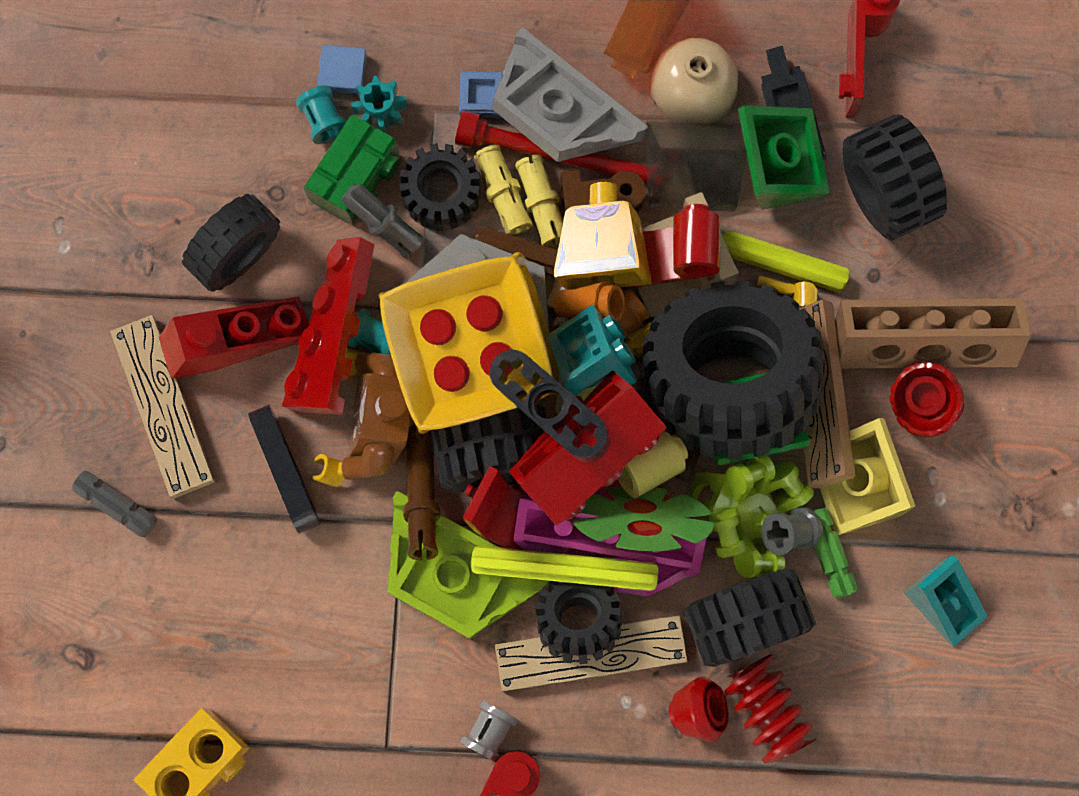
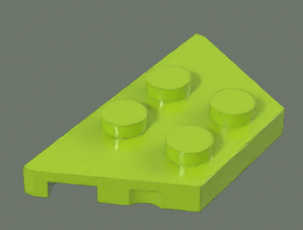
M396 491L393 496V528L390 542L391 559L387 592L393 597L462 636L471 639L540 592L543 588L549 586V581L475 574L471 568L474 547H499L442 515L436 521L438 555L431 560H427L426 549L423 548L422 543L423 561L411 559L407 552L409 547L408 522L403 517V506L408 502V497L399 491Z

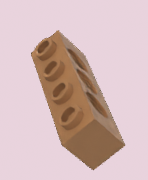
M1023 298L841 300L835 319L841 369L906 368L918 362H932L946 368L1018 367L1031 338Z

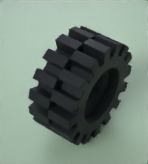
M438 143L430 144L431 151L425 153L422 147L416 150L417 157L415 159L409 156L406 160V170L402 169L400 173L401 184L399 185L405 209L409 211L410 217L414 221L419 219L421 226L429 228V225L432 224L435 225L436 231H443V225L450 224L451 229L458 227L459 220L462 219L466 223L471 218L470 212L472 210L476 212L479 206L478 198H481L479 172L476 170V164L473 159L468 160L467 153L462 149H459L458 153L454 152L453 145L445 144V150H439ZM436 173L451 175L458 184L456 194L444 202H436L429 199L425 195L423 187L431 175Z
M549 581V591L544 588L539 594L540 602H536L535 608L538 634H540V640L544 648L549 645V653L555 658L561 652L563 662L570 664L572 663L573 655L579 656V664H588V654H593L597 661L603 658V648L610 653L615 647L614 639L619 640L622 626L620 599L618 593L614 594V587L567 582L559 584L557 581ZM587 606L596 612L597 619L592 626L575 630L564 626L561 622V616L568 608Z

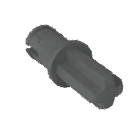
M353 184L347 189L342 197V202L369 226V233L373 236L379 235L404 258H408L411 254L410 252L415 253L423 241V236L396 214L397 209L394 206L384 205L361 184Z

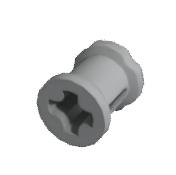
M481 700L479 704L481 712L469 735L462 736L459 743L497 762L500 757L497 751L510 726L516 727L519 720Z

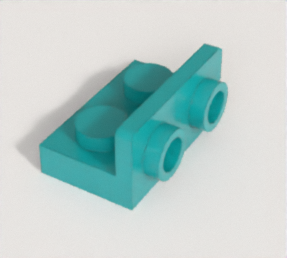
M594 304L548 334L563 384L574 396L586 388L597 385L603 380L605 375L613 370L630 385L636 382L630 366L636 360L623 341L626 338L623 329L611 314L604 318Z

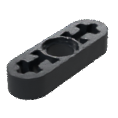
M507 350L495 357L490 367V379L493 385L567 452L583 462L596 461L606 454L611 442L610 432L595 413L525 353L518 350ZM523 364L520 371L526 380L534 386L529 393L513 380L505 385L508 377L504 370L509 365L517 369ZM539 378L543 379L542 382L537 384ZM547 393H556L563 398L562 411L554 418L546 419L540 417L537 413L539 399ZM526 397L525 402H522V401L520 400V399ZM576 409L580 411V413L573 416ZM571 418L586 431L591 430L593 427L597 428L594 431V436L598 440L596 445L592 448L587 444H583L579 449L576 447L580 440L566 426ZM564 427L561 434L556 432L558 429Z
M268 404L248 413L256 437L296 531L300 534L321 525L271 405Z

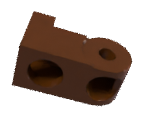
M579 170L561 172L559 187L563 217L565 216V211L570 207L590 205V186L597 182L615 184L617 186V201L630 202L637 214L642 207L646 187L641 177L633 172L622 171L616 173L610 179L581 182Z

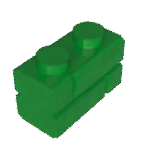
M351 115L303 187L307 198L322 209L353 225L358 216L343 204V195L351 185L361 184L377 198V194L374 192L382 179L389 181L400 165L401 158L398 157L397 141L383 131L373 128L371 124L357 116Z

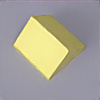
M878 418L849 431L855 477L819 488L826 509L832 518L833 529L837 531L838 535L900 517L916 507L884 418Z

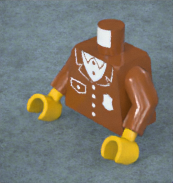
M347 348L345 357L353 360L350 376L359 373L348 457L341 461L325 454H319L315 457L314 462L324 465V469L320 475L313 476V480L337 487L342 484L345 478L353 480L385 474L390 466L394 465L402 453L408 439L410 412L398 381L392 357L389 354L359 353L356 349Z

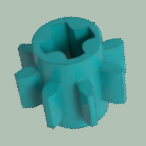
M373 76L372 82L365 87L361 85L356 86L361 101L351 103L353 114H363L362 120L386 133V128L390 127L393 123L400 126L403 124L401 115L397 110L407 108L405 96H396L398 86L395 80L386 84L380 82L377 76ZM383 101V108L375 109L376 102Z

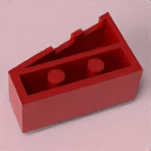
M614 371L605 375L603 380L585 400L581 396L576 395L578 400L604 422L610 432V446L603 457L593 462L580 461L544 432L509 471L517 483L556 526L564 520L577 516L586 506L587 499L600 487H607L614 483L622 474L623 467L636 455H642L651 450L658 442L659 435L667 428L635 389ZM576 409L573 416L580 413V411ZM571 418L566 426L580 440L576 447L579 449L583 444H587L592 448L596 445L598 440L594 436V431L597 428L593 427L591 430L586 431ZM564 427L558 429L556 432L561 434Z

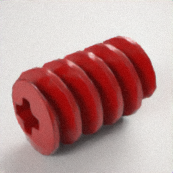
M772 654L728 676L732 677L733 681L724 690L726 696L742 695V698L733 708L735 712L750 711L752 713L743 724L744 729L760 728L761 732L752 742L754 747L770 746L771 749L762 758L764 764L779 761L816 740H804V737L812 728L810 722H794L803 710L801 705L785 706L784 704L792 695V689L775 688L776 684L784 676L782 671L766 672L765 669L774 659Z

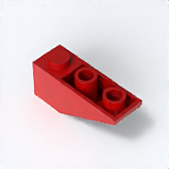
M300 296L172 317L158 338L170 377L174 379L216 371L298 344L302 333L308 328L309 324Z

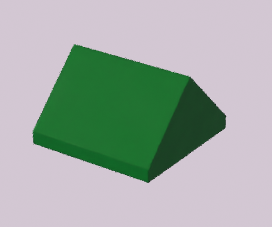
M742 106L738 109L754 193L761 210L830 194L812 108Z

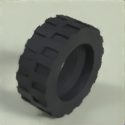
M253 194L239 196L232 202L224 205L200 227L182 255V264L208 291L215 292L216 290L224 289L227 285L234 283L240 276H243L266 253L271 243L277 237L281 222Z

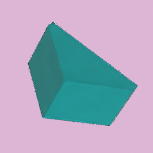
M953 555L937 562L904 591V594L953 647L988 617L959 559Z

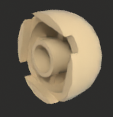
M687 38L673 43L661 54L652 71L651 96L653 102H656L657 107L662 111L661 115L667 121L682 128L702 129L710 126L711 122L717 121L729 113L737 96L738 71L732 56L721 45L706 38Z

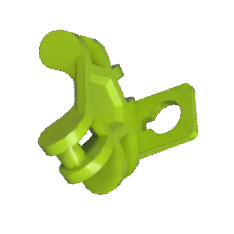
M765 455L749 459L747 466L741 463L733 465L727 469L725 474L697 472L694 476L687 496L697 500L701 490L709 484L710 490L714 492L712 499L706 500L703 503L712 514L694 518L705 519L715 523L712 531H717L719 541L715 544L717 556L722 558L733 556L736 570L744 578H757L760 573L766 575L785 568L784 555H775L764 545L761 537V527L767 516L774 513H785L791 509L803 506L814 494V490L808 486V482H801L798 478L799 469L793 462H784L774 467L771 459ZM783 488L784 490L774 500L770 493Z

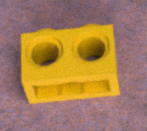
M200 708L133 781L149 796H173L169 790V781L174 773L181 771L189 779V790L185 796H211L208 792L221 778L227 783L244 767L247 761L242 756L250 747L211 709ZM212 735L219 737L223 743V754L214 763L207 761L202 753L203 743Z

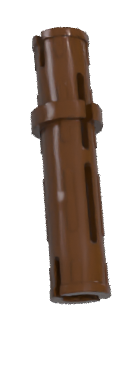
M414 425L409 427L406 443L408 502L403 506V517L408 522V556L413 560L423 561L422 543L423 548L426 549L427 560H431L438 555L436 521L440 518V507L435 502L434 448L431 430L424 434L420 433L419 441V437H416V427Z

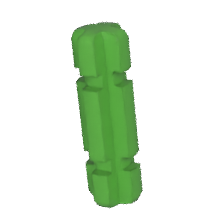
M826 508L813 510L820 517L823 525L822 537L819 539L818 544L814 546L824 575L829 574L830 580L827 583L832 596L836 599L851 595L858 590V585L853 572L848 573L847 567L850 565L837 531L832 532L831 526L834 524L830 513Z

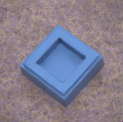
M322 45L317 86H329L332 93L358 95L356 86H363L367 57L365 48Z
M461 71L460 117L462 111L465 110L480 114V118L503 119L492 109L493 98L502 79L503 72Z

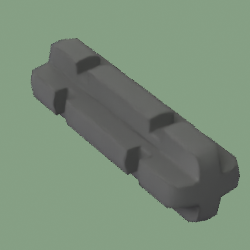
M83 471L72 485L73 492L87 501L91 500V504L122 525L127 523L126 528L138 536L146 537L151 532L157 521L154 515L142 507L137 509L138 504L106 483L102 485L103 481L89 471Z

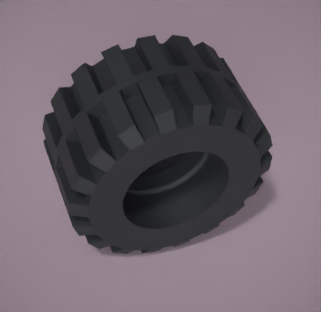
M900 114L893 115L844 139L842 147L843 165L849 186L864 216L882 236L889 240H895L944 216L947 211V193L940 165L929 143L911 121Z
M537 405L538 415L547 419L545 408ZM518 408L468 423L431 430L430 433L441 487L456 492H465L468 485L478 489L489 466L499 470L508 485L514 484L516 480L509 471L545 431Z
M785 568L692 602L683 611L703 665L711 667L731 662L810 632L816 625L796 570Z

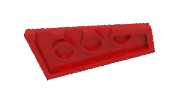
M362 237L337 239L336 244L329 251L326 260L328 268L322 286L319 287L314 295L312 302L314 310L308 328L304 330L299 339L298 349L300 352L296 364L284 384L285 396L282 407L297 413L342 415L345 399L338 396L341 379L345 380L350 377L353 360L346 358L345 355L348 341L358 335L360 318H358L354 308L355 303L359 302L366 293L374 243Z

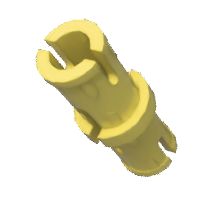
M490 145L477 151V155L473 157L486 182L487 190L485 194L488 201L494 203L505 233L516 236L526 232L533 224L521 201L519 182L517 179L512 178L500 146Z
M532 155L533 163L531 164L529 158L525 157L519 160L515 166L527 196L524 202L527 212L533 213L541 237V244L552 247V240H555L557 246L560 242L563 220L557 206L560 202L558 192L551 188L542 156Z

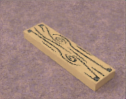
M150 315L111 330L113 342L169 496L174 499L215 483V478L178 378L171 379L158 338L161 332L156 318Z
M680 615L622 624L619 640L614 639L615 647L609 653L603 648V658L597 661L593 654H588V664H579V656L573 655L571 664L563 662L561 652L555 658L549 653V645L544 648L540 637L495 644L501 690L506 692L687 663Z

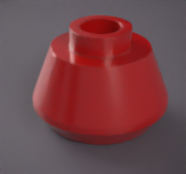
M697 677L674 694L673 700L669 704L668 711L672 725L686 737L714 742L727 729L729 710L726 697L721 687L707 677Z

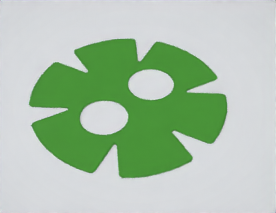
M622 486L606 488L615 500L594 493L587 499L586 506L580 512V514L598 517L572 520L573 524L582 533L596 541H603L622 534L616 547L638 551L680 549V544L671 535L698 543L709 536L715 525L714 522L687 518L712 514L706 506L696 499L681 494L662 501L667 493V489L657 487L638 498L631 497ZM643 499L656 504L657 509L651 513L638 514L626 510L623 504L629 500ZM635 521H651L660 525L662 531L657 535L642 536L630 532L627 526Z

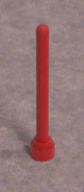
M462 111L456 132L455 145L473 149L474 145L482 147L483 143L499 145L502 148L530 155H541L542 158L556 161L525 135L488 126V121L480 119V114ZM598 153L559 161L612 176L622 171H630L639 175L644 184L659 186L664 181V174L660 169Z

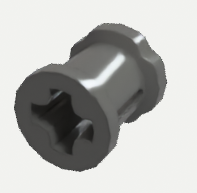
M809 507L796 508L789 515L785 513L769 515L763 521L761 527L763 543L775 555L788 554L796 547L807 549L816 546L823 534V525L820 517Z

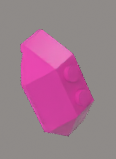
M600 488L595 492L606 497ZM527 493L520 495L513 541L527 551L652 562L658 565V580L655 590L614 587L615 592L647 597L677 583L686 576L691 577L700 573L706 538L698 543H693L673 536L681 548L666 551H638L618 548L616 544L622 534L603 541H596L582 533L572 522L574 519L598 516L579 513L574 518L564 520L556 526Z

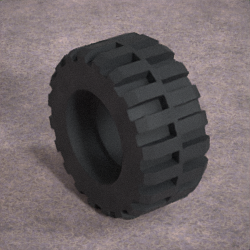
M724 281L711 283L708 289L701 290L698 286L687 291L685 298L682 300L678 297L664 307L665 314L660 312L650 324V332L645 336L643 343V369L647 403L667 427L664 431L670 435L676 434L682 440L686 449L691 451L693 447L699 448L701 455L716 458V454L728 455V460H742V455L751 453L756 458L769 454L770 447L776 445L780 449L794 441V433L798 435L803 433L811 424V417L817 413L821 403L824 361L823 340L820 331L815 327V321L804 308L799 310V303L785 294L783 297L777 295L775 288L762 285L761 288L752 287L749 281H737V285H725ZM728 356L751 358L771 369L761 377L742 383L717 382L705 378L696 372L705 363Z

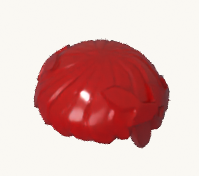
M918 362L904 368L890 389L889 401L895 416H897L896 420L909 433L919 437H936L948 432L954 427L964 411L963 389L957 377L945 366L943 367L936 363Z

